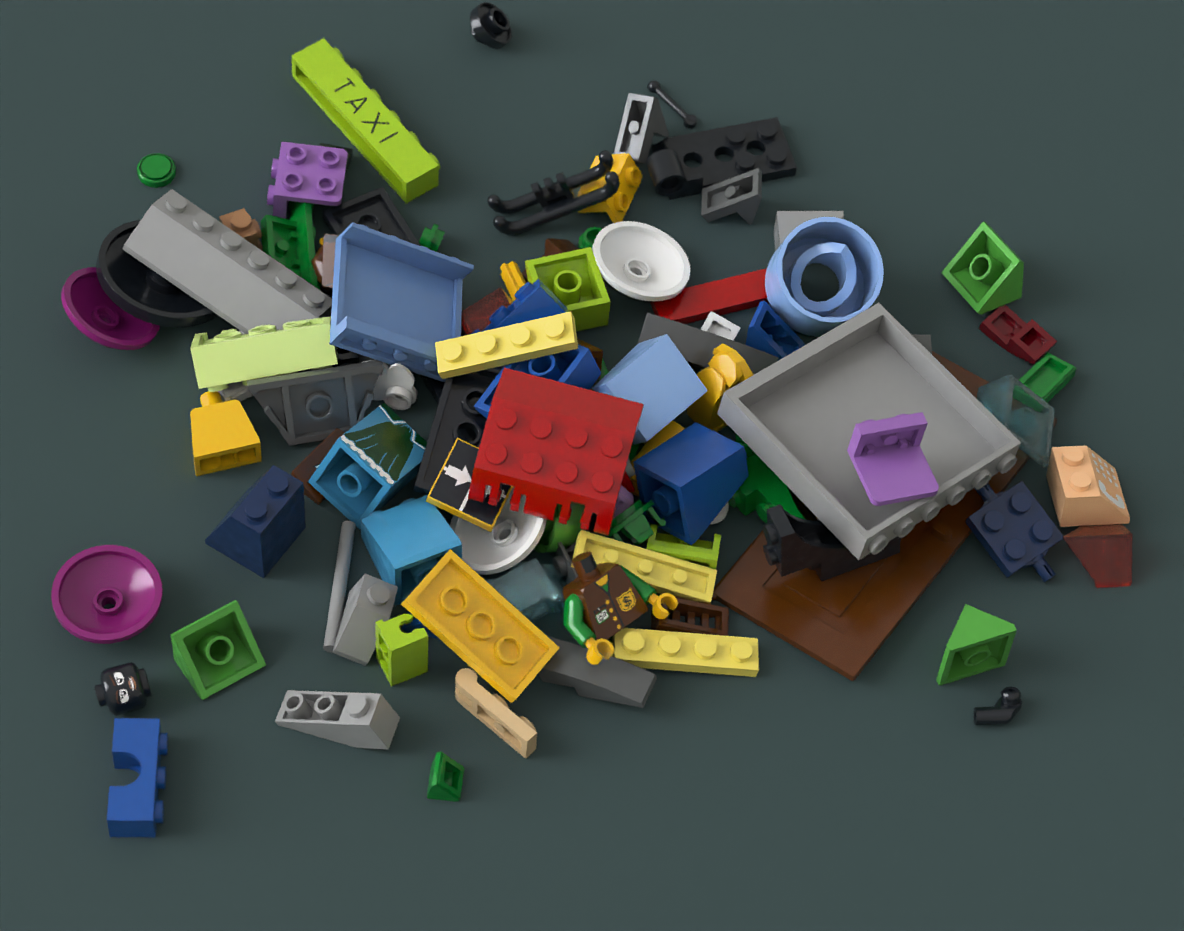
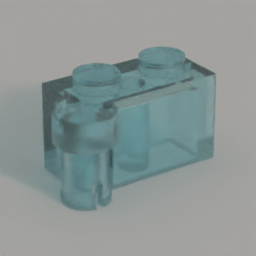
M537 558L529 562L524 561L516 564L510 572L497 579L486 580L531 622L545 616L549 610L552 614L560 613L561 611L557 606L558 601L564 610L565 600L562 593L563 588L559 583L560 576L552 564L541 566Z

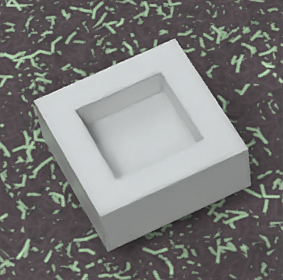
M712 311L701 327V330L733 341L741 327Z

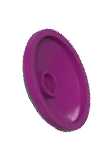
M96 267L75 271L63 285L61 300L64 310L73 325L90 340L112 349L135 350L150 344L157 335L160 328L159 325L145 322L130 315L118 307L106 295L98 281Z
M120 545L95 546L72 556L58 571L51 590L52 606L59 623L75 637L98 644L122 642L144 631L157 616L163 598L161 578L153 563L140 552ZM107 604L115 605L111 609L103 608Z

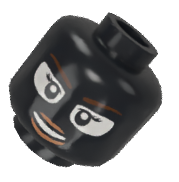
M133 662L103 670L100 675L101 684L94 686L100 707L107 705L109 711L115 716L144 708L147 703V697L152 696L145 669H138L137 665Z

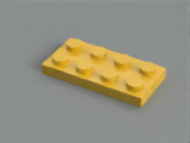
M451 549L446 552L401 603L405 609L510 703H513L560 648Z

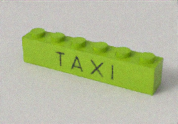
M323 38L291 55L293 78L406 204L439 186L440 164L435 155L427 153L421 146L416 134L412 131L408 132L401 124L396 112L393 110L389 111L382 103L377 91L374 89L370 90L363 82L358 70L355 68L351 69L344 61L339 49L336 47L332 48Z

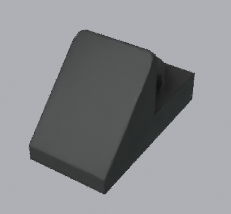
M629 93L614 154L629 153L634 162L646 164L653 135L668 138L669 133L658 98Z
M757 168L703 188L701 216L707 222H711L737 212L748 224H752L762 199V171Z

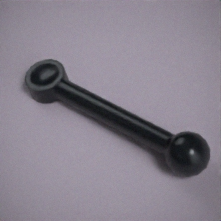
M652 80L648 83L649 91L657 93L683 118L686 128L692 129L696 126V116L688 115L660 88L658 81Z

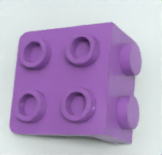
M281 142L279 159L273 158L271 178L276 179L275 185H269L267 205L273 206V216L286 219L289 201L329 206L340 205L347 164V151L340 148Z
M923 412L899 414L895 417L880 420L870 419L855 425L847 452L873 505L883 506L932 497L937 494L939 485L920 447L928 424Z

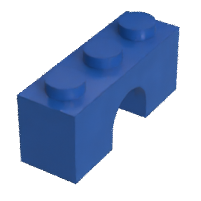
M114 718L112 744L115 769L134 770L140 775L129 785L109 786L107 811L110 837H156V825L164 821V801L158 800L159 789L166 788V766H160L161 755H168V733H162L160 719Z

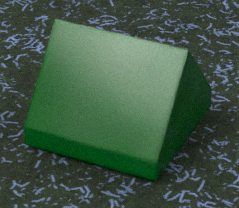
M437 752L431 765L426 798L454 802L460 801L465 767L443 752Z

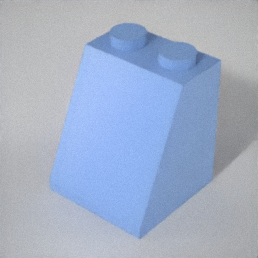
M667 334L637 344L592 388L596 392L644 404L635 440L633 439V445L649 441L708 391Z

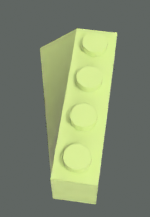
M331 316L286 322L283 324L282 330H276L275 325L268 324L256 326L250 329L248 334L244 335L237 331V329L223 330L221 334L214 336L213 339H208L207 332L195 334L190 349L198 388H208L209 392H215L229 388V383L242 381L243 385L247 386L248 380L298 373V371L308 369L331 368L332 365L338 364L339 359L337 347L329 344Z

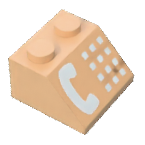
M1086 445L1051 448L1046 478L1060 527L1129 524L1130 517L1116 469Z

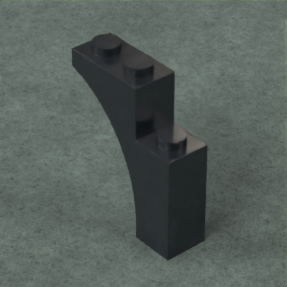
M780 504L767 509V524L763 525L767 544L763 546V550L769 565H776L781 577L809 568L810 571L815 569L822 582L900 553L901 538L897 536L890 540L886 547L878 554L873 555L870 553L858 560L821 521L798 518L784 510Z

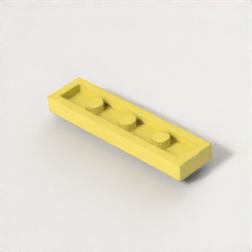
M570 311L435 342L438 374L442 379L578 349L575 318Z
M581 530L577 535L573 558L579 554L591 552L596 564L621 565L655 588L657 593H670L678 598L710 604L712 601L717 570L584 530Z
M623 628L612 636L614 647L612 657L640 668L756 677L759 671L758 638Z

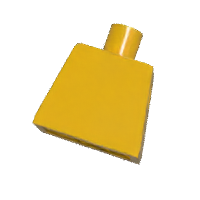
M218 391L203 393L200 397L202 407L194 408L190 411L196 476L262 462L260 439L240 401L234 399L223 402Z

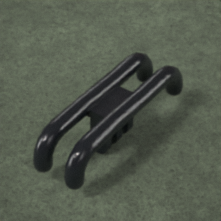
M607 150L601 151L599 154L600 163L597 166L568 178L565 177L563 172L556 174L557 182L555 183L550 177L543 179L545 184L543 188H541L538 182L531 184L533 192L518 198L504 201L497 195H490L487 199L489 207L501 214L518 212L538 203L543 208V211L518 221H507L503 216H496L493 220L494 227L499 232L507 235L524 233L612 197L617 192L620 181L617 173L611 171L614 164L611 153ZM605 176L606 184L603 187L575 198L574 189Z

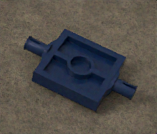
M1023 481L1009 490L997 494L988 483L978 490L974 487L984 501V504L978 511L970 515L965 520V523L1006 578L1020 569L1031 566L1044 583L1054 577L1056 572L1053 571L1044 559V556L1050 548L1058 544L1065 537Z

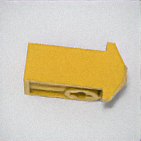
M723 343L714 348V356L709 361V366L697 374L708 391L687 409V415L694 422L716 432L727 426L726 422L717 414L723 393L754 375L745 359L736 350Z

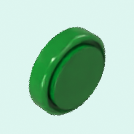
M149 154L138 163V178L149 187L159 188L166 186L175 178V163L165 154Z

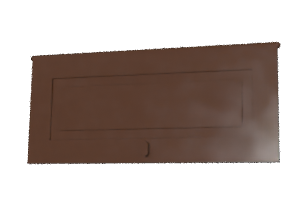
M932 351V355L1021 442L1015 456L1017 458L1015 465L1004 474L998 472L988 482L996 494L1004 492L1057 425L1058 419ZM973 488L957 504L953 506L948 504L941 508L939 513L930 521L925 522L922 520L917 523L905 537L901 538L900 553L822 582L815 569L810 571L809 568L781 577L776 565L770 566L765 557L763 546L767 544V540L762 530L714 587L712 600H717L854 682L972 531L965 523V520L978 511L984 504V501ZM793 493L791 495L793 501L806 520L818 521L809 508Z

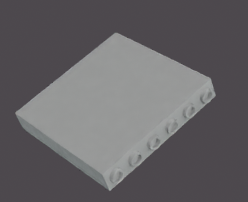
M880 303L873 305L725 391L717 413L858 560L870 553L873 555L878 554L886 547L890 540L897 536L899 538L905 537L917 523L922 520L925 522L930 521L939 513L941 508L948 504L951 506L957 504L974 487L978 490L985 486L991 477L998 472L1004 474L1009 471L1017 461L1015 456L1021 444ZM923 412L928 424L920 447L939 485L937 494L932 497L883 506L873 505L847 452L855 425L870 419L880 420L895 417L899 414Z

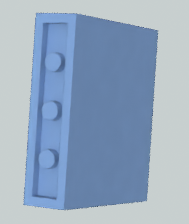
M352 222L336 238L329 344L390 365L395 363L404 365L411 372L445 383L446 379H442L438 374L435 342L461 337L463 279L474 269V265L461 261L456 257H449L435 252L425 246H418L401 240L396 236L387 235L370 229L365 225Z

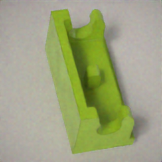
M651 523L650 527L654 534L648 538L646 549L716 570L722 535L714 534L713 542L698 539L690 545L673 535L657 533L658 524Z
M402 614L385 622L382 619L375 622L376 658L391 687L428 672V634L426 630L420 628L410 633H404L400 630L402 625L413 621L412 614Z

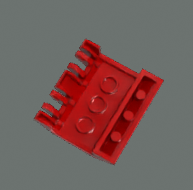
M504 367L488 413L473 469L468 499L483 503L489 485L491 486L488 504L497 506L502 494V484L513 486L514 492L510 500V510L518 512L523 495H527L524 514L553 521L558 504H561L558 523L567 524L572 513V502L585 506V509L581 516L580 528L589 530L593 513H595L597 518L593 532L609 536L618 495L644 404Z

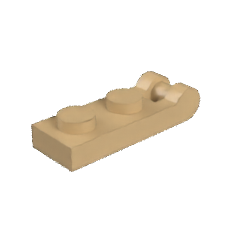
M469 668L459 670L455 677L456 700L527 759L536 750L537 743L536 728L531 721L523 716L518 717L509 709L508 704L501 696L495 693L492 695L477 682L478 677L474 670Z

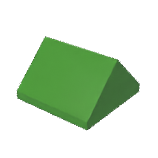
M983 221L941 273L979 314H984L1022 298L1024 262L988 223Z
M236 600L171 634L174 660L202 700L266 666L240 605Z
M965 604L946 645L936 679L938 685H944L1005 666L1017 632L1015 625Z

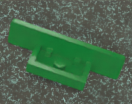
M290 201V220L267 214L261 220L262 251L320 290V284L317 281V276L312 266V259L316 254L314 248L316 228L312 224L314 204Z

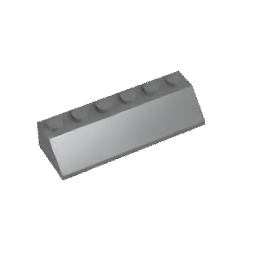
M173 189L150 206L123 246V250L244 334H248L250 329L260 325H275L276 330H282L283 324L286 322L331 316V297Z

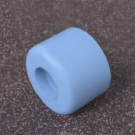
M820 217L808 220L797 226L786 237L769 261L765 274V291L771 308L792 330L804 335L820 337L867 310L874 303L883 283L884 269L882 257L873 239L856 224L836 217ZM812 263H820L829 267L839 281L837 294L827 301L815 302L809 300L803 294L801 288L802 273L805 267Z

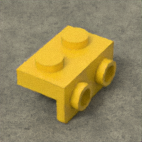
M629 153L612 154L614 164L611 171L617 173L620 181L617 192L607 200L577 211L578 213L607 212L613 223L623 221L643 177ZM596 155L590 169L600 163L599 155ZM605 176L581 186L576 197L603 187L606 184Z

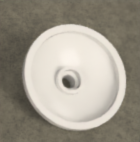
M634 221L612 223L598 233L593 243L592 251L603 279L612 288L633 299L641 301H664L671 299L683 291L689 280L690 263L682 247L671 236L651 225Z
M514 487L491 532L455 515L451 520L450 527L462 543V560L478 574H495L515 566L531 553L542 537L547 519L523 513L527 495H523L518 512L510 510V500Z

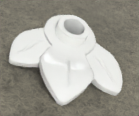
M382 362L384 370L382 375L378 376L372 400H384L389 407L396 410L410 408L418 395L416 388L413 386L415 382L413 374L404 365L395 363L389 367L386 363Z

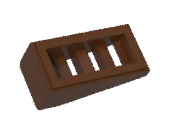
M676 597L678 605L675 610H671L667 605L661 604L669 612L670 619H658L653 615V612L651 613V630L728 636L729 608ZM680 616H685V622H680ZM695 617H700V626L695 625ZM709 617L715 618V629L709 628Z

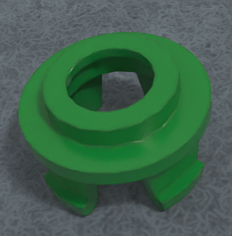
M639 499L613 519L609 536L605 535V537H612V539L623 542L617 533L620 530L637 546L654 534L643 512L646 511L659 527L665 526L666 520L664 517L660 519L652 508L655 504L652 499L645 505Z

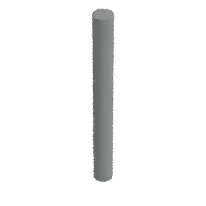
M344 521L341 525L323 649L330 653L333 652L343 616L356 524L352 521Z

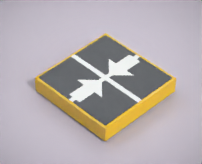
M457 438L427 496L426 502L491 532L513 486L502 484V494L497 506L488 504L491 486L489 485L483 503L468 499L479 448Z

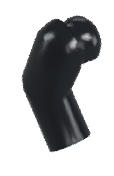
M1011 686L1004 688L1001 691L1002 697L999 698L993 707H974V724L1001 725L1009 723L1022 706L1019 689Z

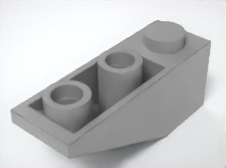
M287 690L275 722L282 727L355 748L389 749L400 717L382 694Z

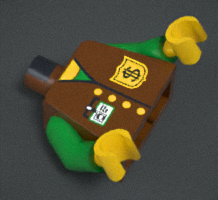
M591 552L579 554L572 559L571 562L578 577L564 586L562 591L565 600L564 627L582 648L587 647L589 649L586 658L593 665H598L603 657L609 660L614 653V647L607 639L649 610L647 607L649 603L653 605V615L658 619H666L669 615V612L661 604L667 605L671 610H675L678 605L674 595L670 593H663L660 596L656 595L657 590L623 566L608 563L596 564Z

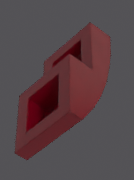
M1007 305L998 307L979 327V330L996 344L1032 364H1035L1057 343L1033 319L1026 324Z

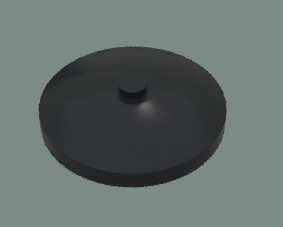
M141 220L131 221L115 228L103 240L96 261L98 281L106 295L125 312L145 322L165 327H192L206 323L218 316L123 250L125 242Z

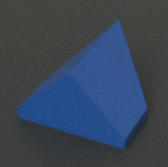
M766 301L759 303L748 327L747 346L777 356L779 361L805 345Z

